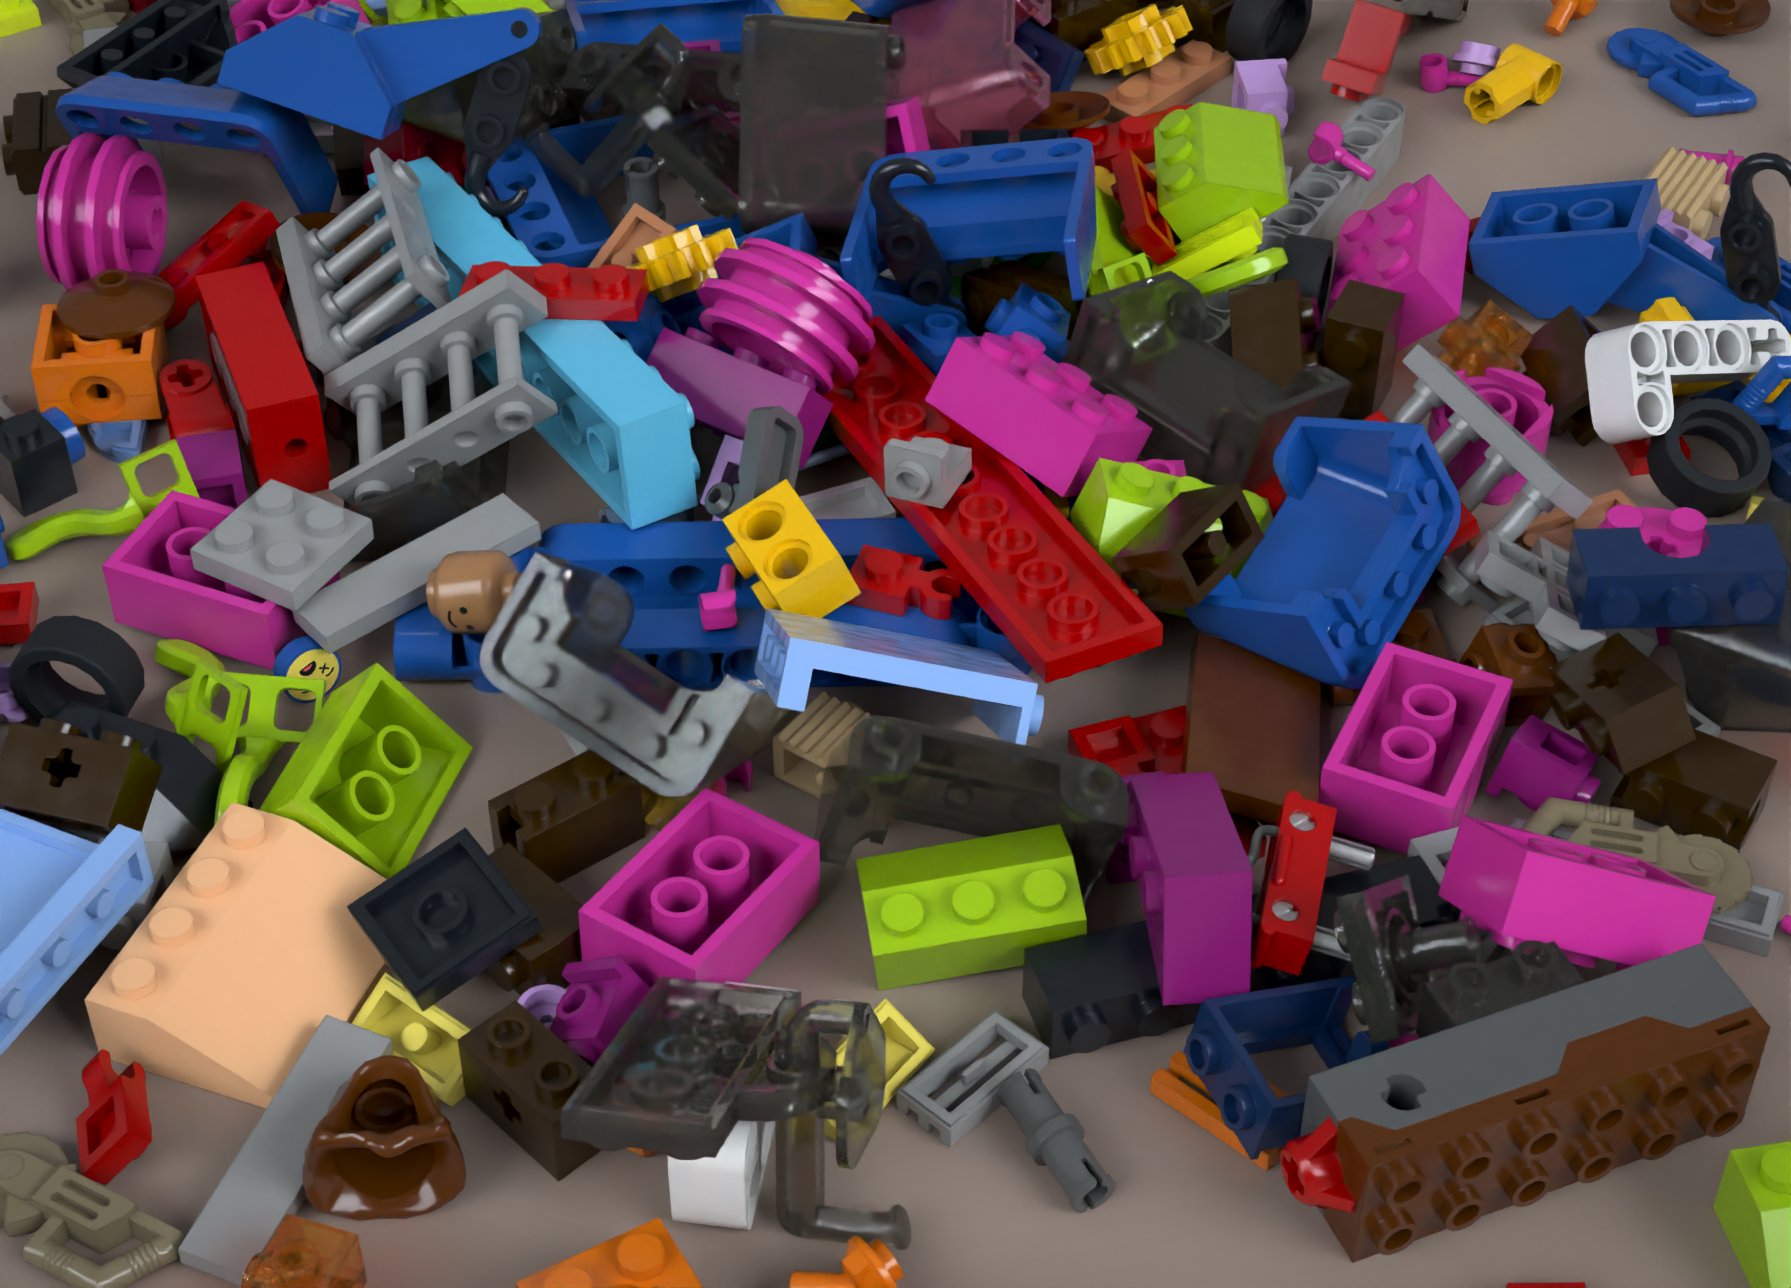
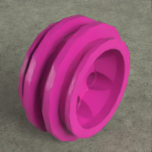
M83 132L74 138L69 145H62L53 151L44 168L38 191L36 215L38 248L43 267L52 282L62 284L68 290L75 284L109 269L144 272L156 276L161 266L166 245L168 223L167 190L163 172L156 157L151 153L142 151L137 141L128 136L114 135L106 140L100 135Z
M749 237L742 242L739 249L725 248L718 253L714 260V265L722 279L709 277L700 284L696 291L701 303L706 307L700 314L699 320L710 336L718 339L721 342L720 344L732 354H734L736 347H741L769 361L766 370L782 376L785 368L789 367L814 378L819 382L815 391L820 395L829 393L834 386L833 382L846 384L854 381L859 369L857 361L850 353L863 355L871 351L876 342L873 330L867 325L873 317L872 307L855 288L818 258L767 239Z

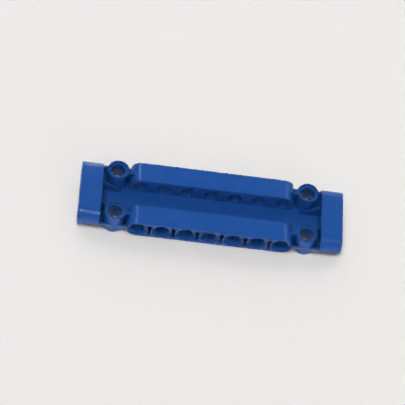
M906 518L815 519L842 557L849 572L864 544L924 558V571L927 572L935 569H948ZM723 521L653 522L635 530H631L626 523L554 525L542 533L538 547H526L510 556L517 572H522L527 579L528 601L525 609L518 611L516 620L507 631L498 634H454L444 628L439 619L433 617L427 602L397 617L393 643L396 679L398 681L469 680L474 688L486 693L509 691L521 683L523 679H530L537 687L553 692L616 691L624 684L630 691L764 688L754 669L766 611L750 587L760 580L756 574L745 580L733 563L725 548L735 541ZM725 564H731L737 570L734 589L736 591L735 608L738 627L704 632L699 610V594L717 592L721 568ZM962 586L961 598H953L950 620H938L928 617L919 607L910 605L904 617L846 603L822 618L992 650L1026 675L1033 669L964 586ZM813 669L809 687L904 685Z

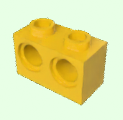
M787 479L722 519L735 541L725 549L745 580L755 574L760 581L750 587L765 611L766 608L823 618L861 594L842 557Z

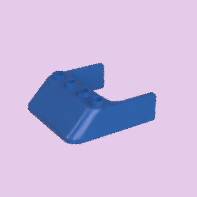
M774 0L564 1L573 70L581 94L592 93L591 81L613 79L615 77L614 72L634 70V75L639 77L660 75L658 44L719 40L722 58L732 59L735 67L761 66L764 64V60L770 63L778 76L788 75L784 13Z
M109 72L106 76L95 77L62 95L57 102L56 115L72 139L83 132L100 135L106 140L114 135H125L136 141L137 139L266 154L272 161L301 214L311 212L330 213L338 179L306 117L301 112L221 84L205 87L188 85L173 78H161L158 81L136 79L121 72ZM126 116L142 119L149 124L135 122ZM180 123L192 124L202 130L190 129ZM233 129L245 130L257 137L246 136Z
M672 105L516 135L510 147L491 167L486 178L495 199L498 201H505L514 197L520 187L524 186L529 190L524 205L516 212L504 216L513 238L523 241L529 253L541 264L561 263L568 267L587 268L613 233L592 188L602 180L623 176V166L626 161L632 158H652L655 160V163L659 164V168L682 164L685 161L683 113L678 105ZM738 213L673 226L679 231L697 224L702 237L727 228L731 229L734 239L744 236V221Z
M1078 137L898 153L880 158L869 168L840 255L843 280L855 288L868 303L876 278L886 269H890L877 245L876 212L871 203L869 185L872 175L880 165L891 159L902 157L917 159L927 165L935 175L936 180L933 184L929 185L921 177L905 173L893 179L890 189L897 201L925 221L948 265L963 264L973 258L997 256L1003 260H1016L1025 257L1029 253L1053 251L1058 255L1066 256L1072 301L1085 300L1097 236L1094 151L1092 143L1087 139Z

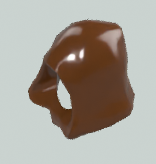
M383 1055L365 1061L353 1073L350 1079L339 1086L327 1114L315 1127L304 1152L303 1185L306 1197L317 1211L324 1214L358 1221L407 1219L441 1208L453 1200L465 1186L466 1168L463 1153L457 1137L451 1129L450 1121L441 1113L438 1097L431 1086L424 1081L419 1070L408 1059L395 1055Z

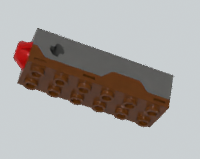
M1700 943L1310 1075L1308 1077L1300 1137L1287 1141L1280 1155L1282 1174L1288 1189L1296 1200L1310 1207H1318L1352 1263L1379 1253L1382 1255L1395 1254L1420 1238L1445 1229L1451 1231L1464 1229L1475 1223L1481 1216L1512 1205L1517 1207L1531 1205L1540 1200L1546 1193L1576 1182L1592 1183L1617 1167L1642 1158L1655 1160L1665 1156L1678 1145L1706 1135L1709 1137H1719L1730 1132L1742 1122L1745 1115V1109L1771 1027L1706 947Z

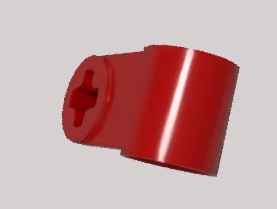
M182 359L169 363L161 370L159 382L168 407L165 412V420L170 440H176L178 437L235 429L229 406L226 402H223L212 370L206 363L200 360Z

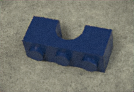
M1771 523L1705 525L1700 554L1686 558L1669 557L1653 551L1643 541L1639 527L1573 529L1566 584L1580 630L1780 623L1790 570Z

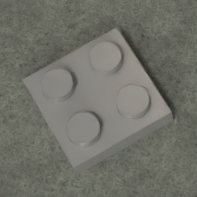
M270 479L190 549L195 570L296 612L374 539V533L370 518Z

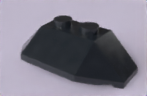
M158 0L57 66V77L74 89L95 77L106 76L109 72H121L136 79L158 81L161 78H173L188 85L210 87L217 83L226 50L238 44L230 19L227 0Z
M75 700L68 701L45 717L81 729L80 737L99 740L102 731H111L142 742L140 752L163 766L143 826L142 835L144 841L168 842L172 859L194 853L214 827L217 796L224 774L185 736ZM41 721L33 725V727L39 728ZM249 799L248 807L253 808V803ZM50 826L98 844L99 838H105Z

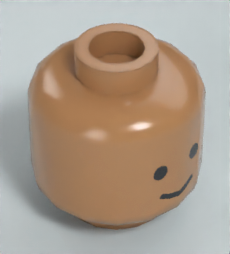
M500 550L456 551L447 554L439 563L438 568H434L429 574L426 588L427 603L433 617L439 619L444 628L454 634H498L507 631L516 620L518 611L525 609L528 601V583L525 575L522 572H517L512 559Z

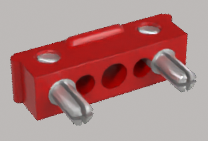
M1297 791L1286 793L1274 826L1264 825L1254 831L1247 858L1250 865L1253 866L1259 857L1262 838L1267 835L1271 836L1256 914L1252 912L1251 967L1260 968L1264 965L1299 976L1310 949L1351 962L1357 958L1361 946L1360 938L1316 924L1328 860L1369 871L1375 860V849L1332 836L1337 808L1304 799Z

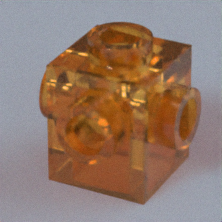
M1490 299L1467 320L1460 316L1450 322L1436 341L1443 347L1437 358L1447 364L1454 372L1467 369L1466 377L1484 376L1486 367L1504 368L1519 372L1521 366L1516 362L1534 335Z
M286 1214L264 1253L255 1254L248 1263L243 1275L241 1288H364L367 1283V1277L358 1234Z

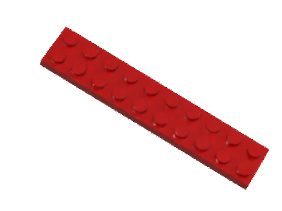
M880 316L873 317L867 323L873 330L876 341L873 348L863 355L850 353L857 361L859 369L854 381L846 384L833 382L832 390L822 395L833 403L825 423L884 493L883 448L890 439L894 438L910 442L914 436L938 438L949 444L971 448L972 469L943 509L889 496L888 498L948 569L952 571L958 581L1045 684L1163 645V623L1015 463L925 401L936 376Z

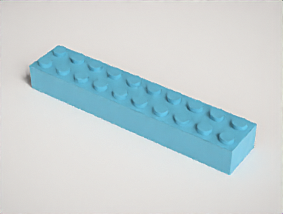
M428 156L407 162L421 182L418 193L439 261L450 276V281L446 285L451 301L458 298V294L472 265H481L491 261L505 262L510 266L544 265L529 253L523 241L516 240L504 229L497 217H491L480 206L473 194L468 195L456 183L455 178L450 172L445 173ZM375 173L367 175L370 190L378 182ZM385 208L374 216L375 223L387 214ZM394 239L380 249L381 257L395 246ZM403 270L392 278L396 284L405 278ZM421 295L414 303L421 309L430 301ZM542 319L519 333L523 380L557 403L558 413L533 427L631 530L698 506L695 480L700 478V466L691 448L689 430L694 427L695 419L692 407L684 394L676 393L662 379L658 370L652 365L648 366L638 357L626 339L617 337L606 326L605 321ZM494 347L473 360L479 367L478 370L496 387L499 384L496 350Z

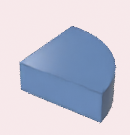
M147 420L87 424L94 449L111 461L122 463L145 452L149 432Z

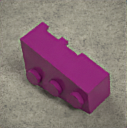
M663 327L646 364L654 366L662 379L676 393H682L686 396L693 410L694 427L698 424L713 430V434L724 438L726 434L744 441L748 416L754 408L781 406L796 416L801 422L804 438L798 468L804 469L833 406L832 402L815 391L819 382L789 367L785 368L782 376L766 370L769 364L768 360L741 347H736L733 356L718 350L721 343L718 339L695 328L688 327L685 335H681Z
M1197 772L1130 777V803H1122L1118 807L1119 835L1122 846H1129V863L1133 880L1138 879L1141 904L1146 918L1163 1006L1202 1003L1204 999L1250 992L1253 870L1214 773Z

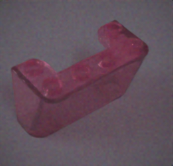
M926 0L894 12L891 28L886 102L918 95L930 150L960 148L961 130L1009 129V137H1011L1050 105V75L1014 43L1015 29L1031 16L1043 27L1051 21V0ZM1025 73L1030 77V79L1032 80V82L1027 78V76L1025 75Z

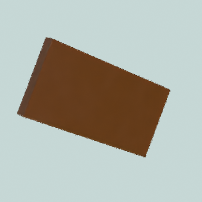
M1197 633L1190 657L1181 773L1213 772L1229 812L1256 819L1263 826H1274L1286 793L1288 794L1290 791H1297L1301 794L1302 798L1319 803L1321 682L1225 640Z

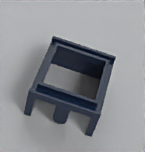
M1352 976L1210 998L1202 1001L1183 1052L1186 1055L1190 1069L1195 1075L1200 1077L1220 1109L1225 1125L1231 1131H1234L1251 1160L1258 1159L1261 1151L1284 1147L1287 1141L1300 1137L1306 1093L1277 1098L1249 1054L1312 1044L1328 1069L1389 1049L1388 1037L1384 1030L1380 1028L1359 1031L1356 1033L1353 1042H1351L1341 1027L1359 987Z

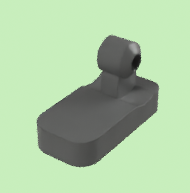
M781 406L754 408L750 412L738 470L739 483L733 487L725 482L713 485L705 497V508L709 513L722 520L785 479L788 480L795 490L804 438L801 422L796 416Z

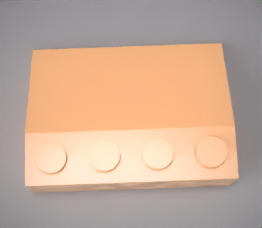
M232 802L84 999L98 1052L104 1049L109 1051L113 1061L130 1065L134 1061L141 1064L145 1071L267 1109L324 1017L329 1015L351 1024L384 973L390 968L355 922L347 908L348 905L387 879L292 819Z

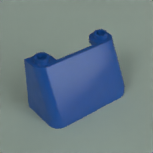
M1296 416L1274 452V470L1287 497L1264 533L1265 538L1255 547L1235 580L1229 573L1197 606L1184 607L1183 609L1199 630L1327 685L1359 689L1364 686L1385 643H1392L1454 538L1460 523L1461 502L1457 489L1423 424Z

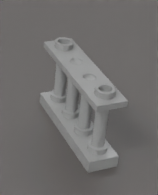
M379 147L370 153L378 184L321 230L313 228L309 231L293 216L276 229L305 357L325 375L356 358L357 354L361 351L359 344L421 295L438 309L451 302L446 285L450 281V276L439 261L418 193L421 182L413 169L405 161L398 159L396 162H393ZM385 208L387 213L385 216L336 254L335 247ZM394 239L395 246L344 286L342 279ZM403 270L404 279L349 322L352 318L351 311Z
M505 269L325 375V396L357 416L359 465L329 481V492L372 517L558 413L557 403L523 380L519 333L548 317L546 297L511 271ZM495 347L499 385L475 398L472 360ZM448 374L451 412L429 424L426 386ZM402 401L405 439L383 451L381 412Z
M1419 343L1403 359L1402 362L1419 379L1412 386L1416 392L1393 416L1390 422L1419 424L1434 407L1440 410L1445 403L1451 407L1454 412L1447 419L1451 425L1433 444L1445 467L1469 440L1476 443L1482 437L1490 444V447L1483 453L1487 459L1457 491L1460 501L1471 513L1505 475L1512 478L1518 471L1527 479V482L1520 488L1524 494L1492 528V532L1514 543L1543 510L1550 513L1555 506H1558L1577 520L1592 504L1593 500L1447 364ZM1474 549L1461 564L1450 553L1441 558L1436 568L1442 575L1436 583L1448 596L1463 607L1471 599L1489 612L1497 608L1500 603L1478 582L1480 575L1475 570Z

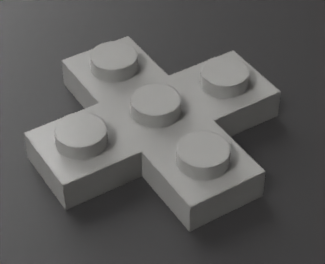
M1488 529L1486 530L1474 549L1476 573L1480 575L1481 582L1493 592L1507 598H1511L1516 594L1531 602L1535 628L1538 629L1539 635L1548 644L1558 650L1569 653L1573 649L1582 651L1614 634L1620 633L1646 657H1649L1658 644L1655 627L1580 630L1566 584L1569 551L1539 536L1529 552Z

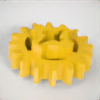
M1151 4L1135 12L1125 14L1115 19L1109 26L1102 28L1101 31L1104 36L1102 40L1090 45V48L1084 50V53L1094 75L1099 73L1105 74L1115 68L1119 70L1121 76H1126L1140 69L1153 66L1162 61L1168 54L1176 51L1173 43L1176 42L1175 40L1186 36L1187 32L1193 30V27L1183 5L1176 8L1173 6L1160 12L1156 4Z
M695 224L635 249L639 263L626 268L647 269L649 292L652 291L653 296H657L660 302H665L698 289L700 284L709 277L718 279L719 277L714 267V260L718 253L725 248L738 249L730 228L702 237L698 225Z

